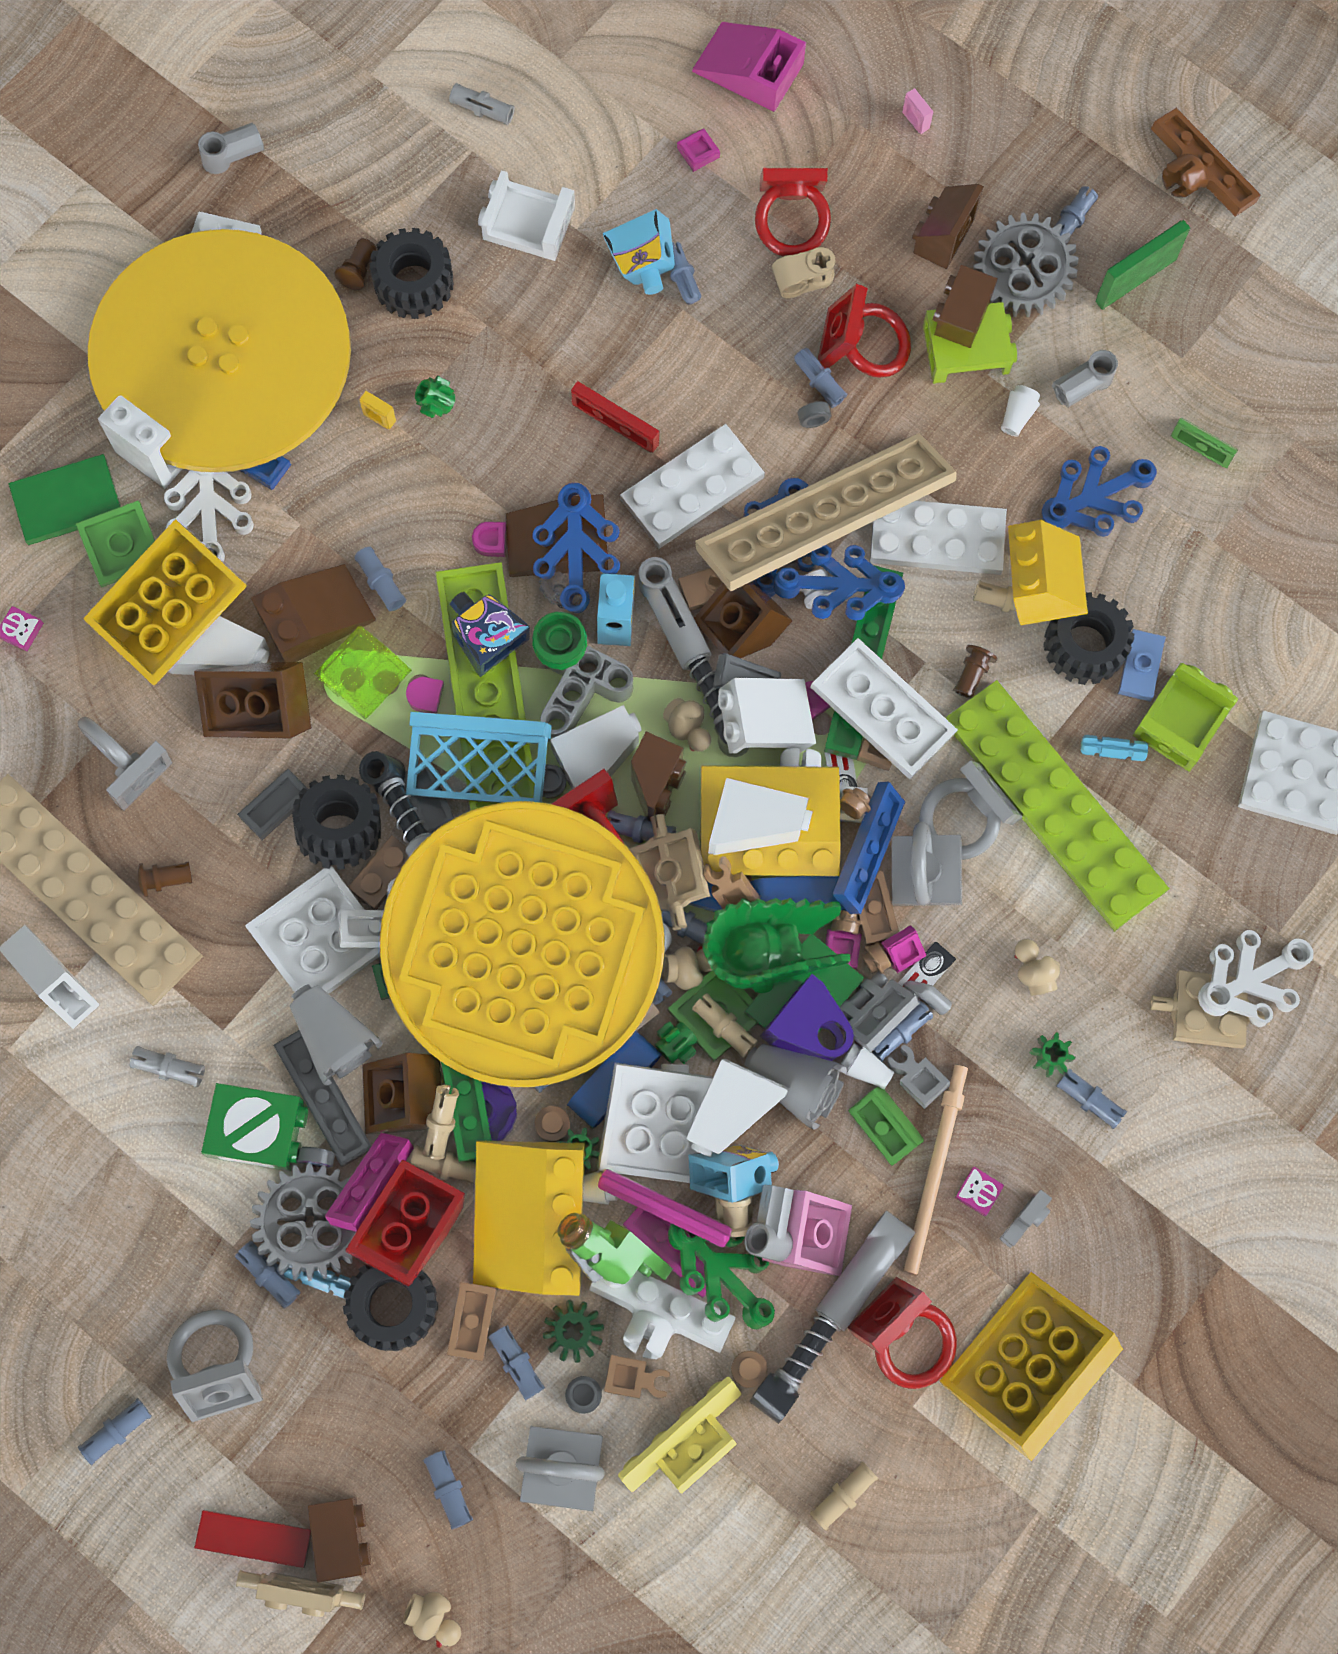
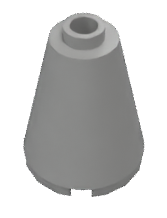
M307 984L292 995L294 1001L290 1004L291 1011L319 1078L324 1085L332 1084L328 1077L336 1074L341 1079L366 1062L372 1056L369 1049L374 1044L378 1050L382 1046V1041L378 1036L320 986L317 985L311 988Z
M762 1044L758 1049L752 1048L745 1061V1066L748 1067V1070L789 1088L787 1095L779 1103L813 1130L818 1129L820 1124L815 1122L821 1115L827 1118L844 1085V1082L838 1080L840 1072L847 1074L846 1066L840 1063Z

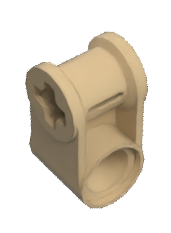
M818 247L796 255H787L776 260L772 264V270L781 296L783 298H794L803 293L830 286L835 277L834 266L836 261L833 252L828 248Z
M752 1196L736 1202H729L715 1197L716 1219L732 1229L730 1237L745 1236L747 1230L752 1225Z

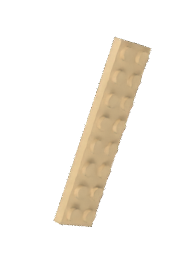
M918 433L696 540V550L726 587L733 591L955 482L956 471Z
M7 774L0 781V862L154 1007L203 957L202 954L13 777Z

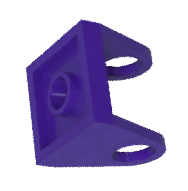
M811 974L800 984L761 1033L760 1037L774 1047L832 1061L849 1050L853 1043L854 1034L850 1023L824 983ZM836 1023H838L844 1029L845 1041ZM819 1028L827 1029L834 1035L836 1041L834 1050H829L820 1044L818 1039Z

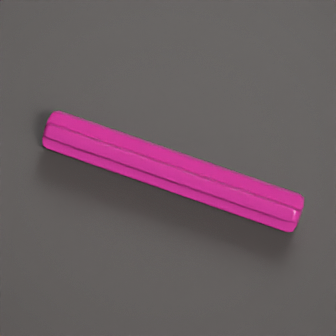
M606 1169L599 1178V1189L711 1243L724 1247L730 1239L732 1229L729 1226L616 1172Z

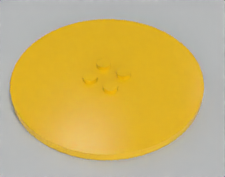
M227 229L206 230L173 238L147 251L133 261L118 275L100 301L92 321L88 340L90 379L103 411L118 396H123L170 432L171 437L160 448V453L165 463L178 468L199 472H229L252 468L272 461L300 445L322 425L337 403L346 382L351 355L350 332L346 314L338 294L325 274L301 252L279 240L258 233Z
M530 801L497 803L471 810L452 819L428 836L414 850L398 873L386 900L380 931V959L387 991L395 1010L414 1038L430 1054L459 1073L479 1081L510 1087H536L568 1080L589 1071L615 1053L632 1036L648 1012L659 986L665 953L664 925L656 893L643 867L628 847L609 830L583 814L552 804Z

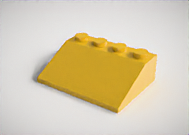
M175 519L83 619L155 686L247 585L197 537Z
M701 765L700 850L703 864H708L713 871L720 872L722 869L719 866V859L724 856L730 861L732 875L742 871L744 875L840 876L839 767ZM726 778L808 798L806 810L813 812L808 832L801 830L797 842L719 855L708 853L709 842Z
M476 1141L473 1284L542 1295L580 1296L581 1269L567 1253L562 1239L569 1226L583 1217L584 1143Z
M1030 1272L939 1382L1000 1437L1032 1461L1123 1348L1114 1332L1034 1273Z

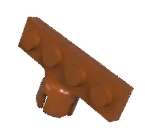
M1177 107L1154 122L1151 130L1177 157L1169 162L1162 172V181L1166 190L1176 184L1180 186L1172 191L1171 195L1183 198L1200 188H1207L1235 217L1257 203L1261 194Z

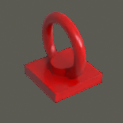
M828 168L762 169L760 192L765 193L759 200L756 208L755 227L760 240L770 251L782 257L796 255L818 248L825 241L830 230L831 213L827 200L821 192H823L828 181ZM777 198L783 200H803L809 198L815 205L818 212V225L815 233L806 242L798 245H788L778 241L772 235L767 218L769 209Z
M856 283L828 307L817 360L826 369L846 355L852 365L866 375L877 378L892 376L903 369L910 357L911 338L908 328L902 318L889 307L877 303H865L868 288ZM867 316L879 317L889 323L894 329L898 338V352L891 362L882 365L874 364L866 360L857 350L856 344L862 336L865 325L862 318Z
M602 769L551 803L552 805L583 814L613 833L624 844L613 825L605 816L607 812L618 806L612 778L605 769Z
M898 1277L850 1323L847 1329L855 1338L875 1350L877 1364L888 1380L903 1388H925L939 1381L950 1369L957 1349L956 1332L948 1316L941 1309L932 1305V1301L923 1291ZM918 1316L925 1317L934 1322L941 1332V1354L936 1363L927 1371L919 1374L904 1373L893 1364L889 1353V1345L904 1336Z

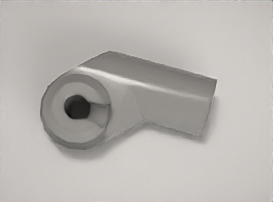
M911 980L903 984L905 989L915 995L916 998L925 1001L939 1015L947 1013L952 1006V1002L932 985Z

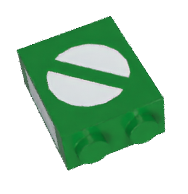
M216 1083L201 1154L212 1159L291 1171L292 1163H298L301 1142H297L299 1129L306 1126L308 1107H304L305 1101L299 1096Z

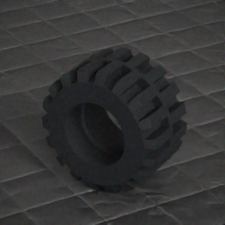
M405 228L398 229L399 234L394 235L392 232L387 234V241L380 240L376 244L378 251L373 250L371 254L370 272L375 294H377L381 305L385 304L386 310L390 313L397 311L398 317L405 318L409 314L412 319H419L418 315L423 313L425 317L432 315V309L435 308L439 311L443 308L442 300L448 302L451 297L450 290H453L454 277L447 247H443V241L439 237L433 239V234L427 230L422 234L419 228H412V232H406ZM409 266H420L428 270L424 277L416 281H403L396 277L402 269Z
M1086 592L1088 614L1050 621L1044 635L1046 640L1043 645L1044 651H1049L1046 659L1049 664L1055 662L1056 665L1053 670L1058 675L1063 671L1067 674L1065 679L1070 682L1073 678L1079 679L1078 684L1086 685L1089 679H1091L1092 684H1098L1103 677L1105 680H1108L1115 671L1117 672L1132 649L1131 645L1134 641L1135 633H1130L1134 627L1132 620H1126L1129 613L1125 608L1119 610L1117 608L1119 602L1115 599L1108 602L1105 600L1106 595L1099 593L1097 598L1092 597V592ZM1080 626L1097 630L1104 638L1106 648L1095 652L1081 648L1074 641L1071 630Z
M337 774L336 779H330V775L323 776V781L319 783L313 780L309 783L310 789L303 788L299 792L300 799H295L293 804L294 811H292L295 839L297 846H300V852L304 857L309 855L310 862L315 865L318 862H322V867L330 869L331 865H337V870L345 869L346 864H351L354 867L359 865L360 858L366 861L371 856L370 850L376 851L379 845L378 839H381L380 807L375 793L370 792V787L366 783L359 785V779L354 777L346 780L345 775ZM332 816H347L354 820L348 826L338 829L321 825L325 819Z
M364 1264L358 1269L360 1272L349 1280L350 1287L348 1290H345L343 1297L346 1299V1304L343 1306L344 1314L348 1319L346 1323L349 1329L353 1330L355 1336L368 1346L383 1351H401L406 1347L411 1348L416 1345V1342L421 1338L424 1339L428 1334L427 1331L430 1326L434 1325L436 1320L435 1313L436 1310L438 1311L437 1292L429 1276L421 1270L408 1287L370 1265L366 1266ZM386 1283H399L406 1287L411 1294V1311L408 1317L396 1326L381 1325L371 1314L370 1303L372 1296L379 1287Z

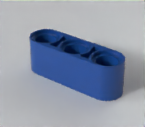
M840 876L775 877L750 881L759 894L760 899L764 901L774 898L782 901L791 898L797 903L806 898L809 903L820 899L825 904L839 902L832 894ZM841 905V911H847V910Z
M635 1030L632 1036L572 1096L567 1106L594 1129L606 1117L614 1064L620 1063L652 1068L660 1059L662 1053Z

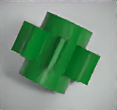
M437 375L435 379L429 377L419 383L415 391V400L417 401L416 404L421 406L420 413L434 418L435 415L441 417L442 414L445 415L451 411L455 404V394L453 393L454 389L449 387L450 381Z
M668 1021L657 1031L656 1035L660 1040L654 1045L670 1064H673L677 1059L682 1064H685L696 1054L693 1045L698 1039L682 1021L675 1027Z
M1058 1032L1049 1041L1041 1035L1037 1039L1041 1048H1032L1029 1052L1031 1055L1036 1056L1037 1059L1033 1068H1043L1046 1070V1077L1048 1078L1056 1069L1064 1075L1068 1071L1064 1062H1073L1076 1058L1074 1055L1069 1054L1068 1047L1072 1042L1067 1041L1064 1043L1059 1040ZM1050 1048L1054 1049V1055L1060 1056L1055 1062L1051 1061L1049 1054H1045Z
M585 1127L581 1134L576 1135L569 1129L567 1143L579 1142L584 1143V1146L588 1145L585 1149L584 1166L590 1171L591 1165L589 1161L591 1158L599 1159V1152L593 1150V1146L600 1142L599 1138L595 1137L590 1140L587 1137V1128Z

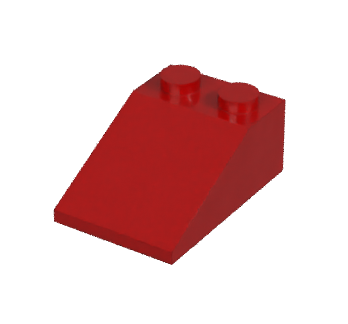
M402 1159L345 1251L409 1287L444 1241L462 1212L465 1193Z

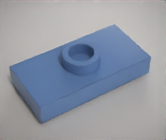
M1133 629L1131 633H1135L1134 641L1131 645L1132 649L1124 662L1118 694L1151 702L1154 696L1166 637Z

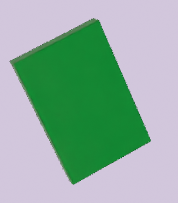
M1180 220L1110 267L1106 272L1095 302L1102 310L1175 262L1191 229L1184 220Z
M104 454L8 483L25 542L28 546L77 531L76 523L121 507Z
M810 934L802 943L803 959L836 954L814 934ZM849 964L837 967L831 966L801 974L774 984L773 989L767 993H760L744 1013L765 1030L800 984L811 974L824 983L839 1007L858 987L864 977Z

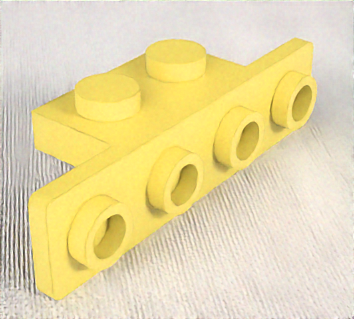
M726 1377L723 1381L713 1384L704 1398L695 1406L685 1409L676 1423L667 1431L658 1433L648 1448L625 1463L618 1477L631 1492L635 1491L660 1468L682 1494L737 1444L716 1420L717 1416L741 1396L740 1390L732 1379Z

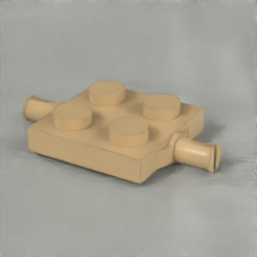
M658 814L656 817L652 816L650 818L654 837L644 844L629 848V850L649 877L661 912H670L672 929L681 930V928L687 927L683 908L691 902L709 897L710 893L707 880L704 877V864L697 831L690 828L678 833H668L665 815Z
M1179 970L1176 974V986L1172 998L1151 996L1150 1010L1171 1012L1174 1023V1041L1243 1049L1246 1046L1247 1026L1250 1022L1249 1017L1231 1011L1222 1016H1213L1205 1012L1199 1004V990L1206 983L1211 982L1212 974ZM1227 976L1226 984L1236 980V977ZM1243 992L1235 996L1238 999L1249 1002L1248 993ZM1210 995L1212 1000L1215 1003L1219 1004L1218 999L1215 996ZM1257 1010L1258 1017L1265 1020L1264 1014Z
M240 1570L236 1580V1587L257 1590L255 1599L265 1600L264 1606L268 1608L286 1610L288 1605L302 1607L303 1614L315 1617H323L325 1612L330 1613L335 1607L340 1606L362 1610L365 1601L364 1593L345 1591L343 1585L327 1582L317 1583L316 1580L271 1572L269 1575H266V1573L260 1575Z

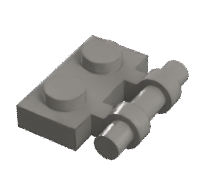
M880 971L871 979L867 978L860 984V990L849 1001L846 1000L839 1007L853 1029V1039L869 1052L919 1004L915 995L893 979L889 981ZM836 1023L838 1028L841 1029L842 1027L838 1023Z

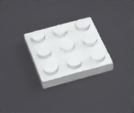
M1262 711L1259 715L1238 807L1337 835L1338 731Z
M332 866L330 869L324 868L245 925L294 992L309 984L311 988L318 985L329 994L380 957V948H340V910H364V908Z
M615 1063L597 1169L599 1171L609 1169L619 1174L690 1183L688 1155L698 1152L691 1148L693 1142L686 1138L714 1077Z

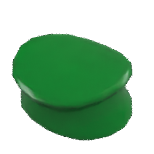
M556 611L546 614L534 626L532 646L542 664L552 669L565 670L576 665L584 657L587 648V634L577 617L567 612Z

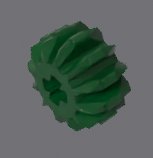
M567 1300L566 1307L568 1313L563 1314L560 1307L556 1305L553 1307V1311L559 1317L558 1321L548 1317L545 1318L544 1323L555 1327V1331L544 1332L543 1338L557 1339L548 1347L550 1353L555 1352L560 1346L564 1347L559 1358L561 1361H566L569 1350L573 1351L574 1362L580 1363L581 1356L579 1350L584 1349L587 1356L591 1358L594 1356V1352L587 1344L592 1342L595 1345H602L603 1340L592 1336V1332L603 1331L604 1325H590V1322L595 1320L599 1313L597 1310H594L585 1317L586 1302H581L577 1313L574 1312L573 1301ZM570 1322L574 1326L580 1323L584 1327V1330L579 1331L583 1336L578 1341L573 1337L568 1340L564 1337L563 1333L568 1332L564 1327Z

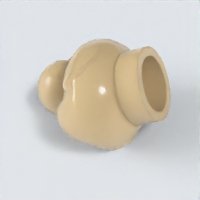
M681 698L671 701L663 713V718L668 722L671 735L678 740H688L691 751L706 750L711 744V736L707 730L700 728L704 719V707L698 702L684 701Z
M1023 939L1016 944L1014 958L1023 962V965L1018 970L1020 982L1029 987L1031 996L1057 990L1056 979L1060 974L1059 962L1050 956H1044L1041 960H1036L1039 954L1038 945L1033 940Z
M683 946L677 949L674 954L664 955L662 970L664 981L666 983L674 982L679 988L684 990L700 985L703 981V975L699 970L701 972H710L712 970L703 952V947L699 946L696 954L692 948Z
M438 1592L428 1593L424 1597L417 1594L412 1595L404 1614L403 1623L412 1626L416 1637L427 1641L435 1636L437 1648H440L442 1645L453 1646L461 1637V1629L457 1622L449 1619L442 1621L444 1614L451 1609V1604L446 1597Z

